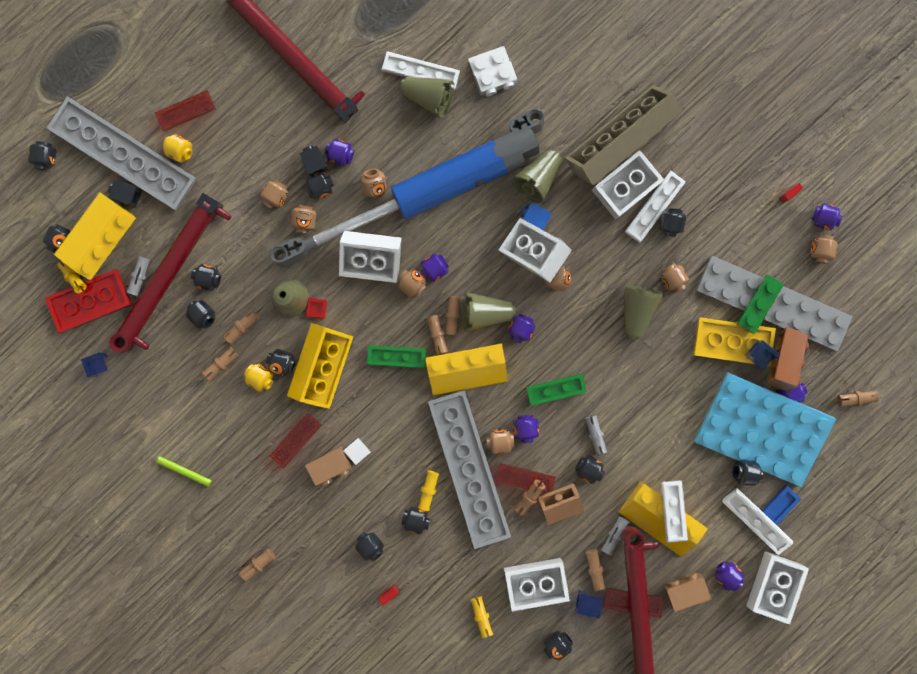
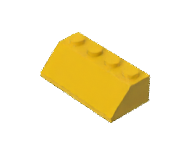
M99 192L54 255L71 269L91 280L136 217Z
M311 323L287 396L303 403L330 409L353 336Z
M502 344L426 358L433 395L508 382Z
M641 481L619 510L621 515L681 557L694 548L708 530L704 525L685 513L687 541L667 542L662 496Z

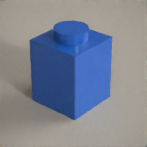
M531 203L530 207L525 206L521 214L524 217L523 220L541 230H544L552 215L549 211Z

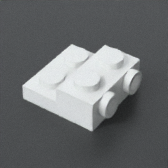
M504 46L468 59L481 96L494 95L497 93V90L502 88L504 90L511 89L517 83L515 71Z

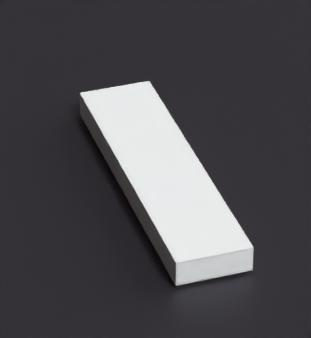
M386 52L382 66L383 72L405 78L422 77L453 80L454 85L451 84L452 90L456 89L460 71L391 52Z
M669 171L664 181L660 183L625 230V233L638 243H641L686 181L672 171Z
M738 488L723 498L722 502L778 555L793 544V540Z

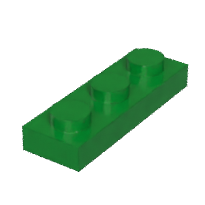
M768 274L765 275L737 325L755 334L784 284Z
M368 345L367 364L425 368L426 349Z
M583 374L526 387L530 406L587 392Z

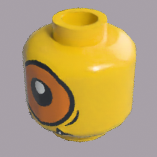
M174 134L168 136L163 142L164 154L168 158L178 163L191 158L193 151L189 140Z
M260 363L250 365L244 373L245 383L257 392L265 389L268 390L273 384V373Z

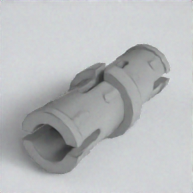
M138 256L134 272H131L130 275L132 278L127 293L139 296L143 280H146L145 274L150 262L149 259Z
M597 415L591 416L593 424L590 417H586L585 420L590 432L588 436L589 439H592L595 454H601L599 446H601L603 454L608 452L602 437L604 433L600 430Z
M621 516L618 517L612 531L609 530L608 532L609 536L601 549L603 552L610 556L613 555L619 541H622L621 533L630 521Z

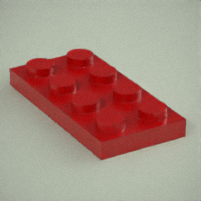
M118 269L85 281L84 283L87 288L84 290L80 286L83 291L82 293H76L73 287L45 297L58 333H64L132 305Z

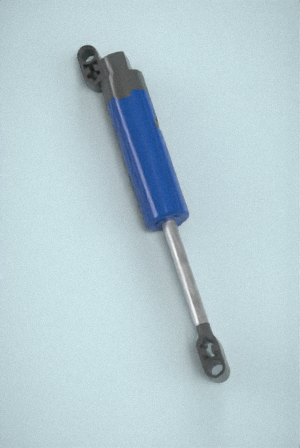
M532 109L514 117L509 123V133L391 186L394 197L391 201L305 240L293 238L274 247L270 253L271 259L281 268L288 267L305 259L309 255V250L342 236L344 231L351 232L397 210H400L404 219L407 220L525 166L524 160L539 154V144L534 134L540 132L544 127L543 112L539 109ZM533 119L540 120L538 123L531 122ZM280 254H285L282 260H278Z

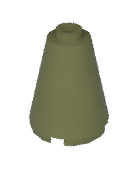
M406 77L401 81L399 87L403 96L439 118L445 116L443 115L445 110L449 111L455 91L451 89V84L454 85L453 80Z
M548 149L515 174L512 180L516 189L521 194L527 193L529 195L527 198L536 203L543 202L562 163L561 154L557 150Z
M295 279L282 280L274 287L271 295L272 305L275 310L287 317L300 315L306 309L308 298H310L306 286Z
M625 286L624 322L625 333L628 334V338L639 340V337H644L662 300L663 293L652 289H642L639 286Z
M464 293L463 295L466 296V300H462L461 318L462 322H466L467 327H463L465 331L509 322L512 320V317H515V306H512L511 302L473 293Z

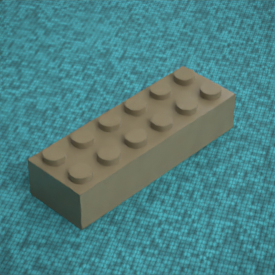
M652 85L567 155L565 159L575 175L591 185H595L610 171L615 170L622 161L629 158L634 151L645 145L651 137L661 132L663 127L669 122L674 121L683 111L673 93Z

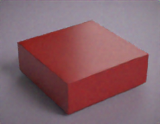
M797 183L779 197L781 202L785 203L803 190L802 185Z
M308 298L305 317L325 319L328 300Z
M392 585L380 595L379 602L382 606L398 594L399 589L397 586Z

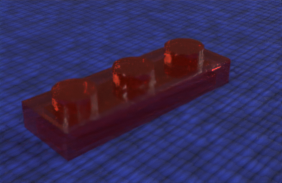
M206 90L154 113L161 129L167 131L211 112L216 107L209 91Z
M309 412L306 413L269 457L284 469L319 430L322 424Z
M499 463L495 482L529 490L533 482L539 480L540 483L537 488L543 483L545 489L541 493L547 494L553 491L556 477Z
M606 588L603 608L630 613L628 591ZM648 595L649 615L661 618L664 598Z

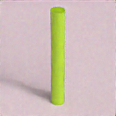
M161 456L156 461L157 464L204 486L209 487L212 480Z

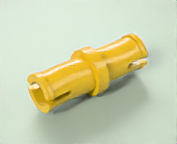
M58 262L57 267L62 271L65 281L71 284L74 291L82 293L83 291L80 286L86 290L87 286L81 280L80 274L64 262H62L64 266Z
M427 471L425 484L421 487L422 495L418 508L421 510L430 511L433 495L436 494L435 487L439 476L438 472Z
M482 596L476 597V599L472 598L470 601L475 613L474 620L478 623L481 638L493 635L488 620L489 613H486Z

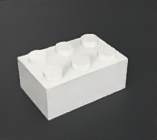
M639 150L598 183L592 191L616 220L662 183L664 179Z
M519 218L499 249L507 258L548 282L552 281L572 251L560 239Z
M344 231L340 241L339 276L396 283L400 269L402 238Z
M765 551L746 606L753 612L790 624L809 568Z
M561 558L504 568L512 611L570 601Z

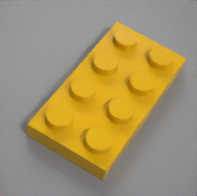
M699 317L693 356L771 366L776 328L759 326L756 333L752 334L738 326L735 322Z

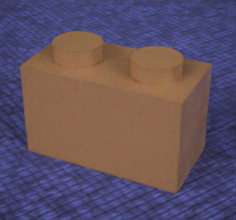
M341 446L306 464L305 467L315 486L321 484L323 487L332 482V477L338 475L340 478L348 474V469L352 465Z
M574 483L538 497L548 525L584 512Z
M692 572L687 574L686 578L681 580L672 579L667 582V585L663 586L670 607L674 612L711 599L704 577L701 574Z

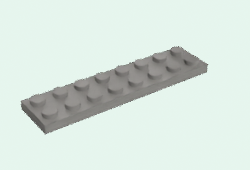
M68 96L47 127L48 130L176 211L197 180L194 176Z
M710 256L696 292L744 312L762 282L763 277L717 257ZM783 286L763 321L782 329L788 327L808 334L807 340L836 352L840 348L853 316Z
M465 390L428 401L474 549L511 538Z

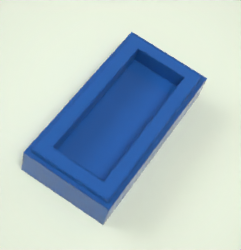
M785 485L761 511L778 525L801 498Z

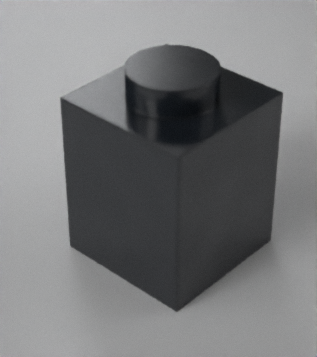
M308 146L303 149V152L299 153L310 176L329 170L317 146Z
M115 179L109 186L108 197L136 208L142 190Z

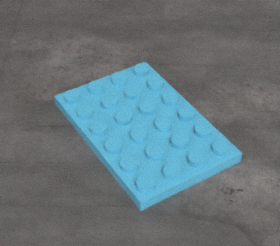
M727 372L694 441L738 461H755L760 465L762 471L802 487L836 418Z

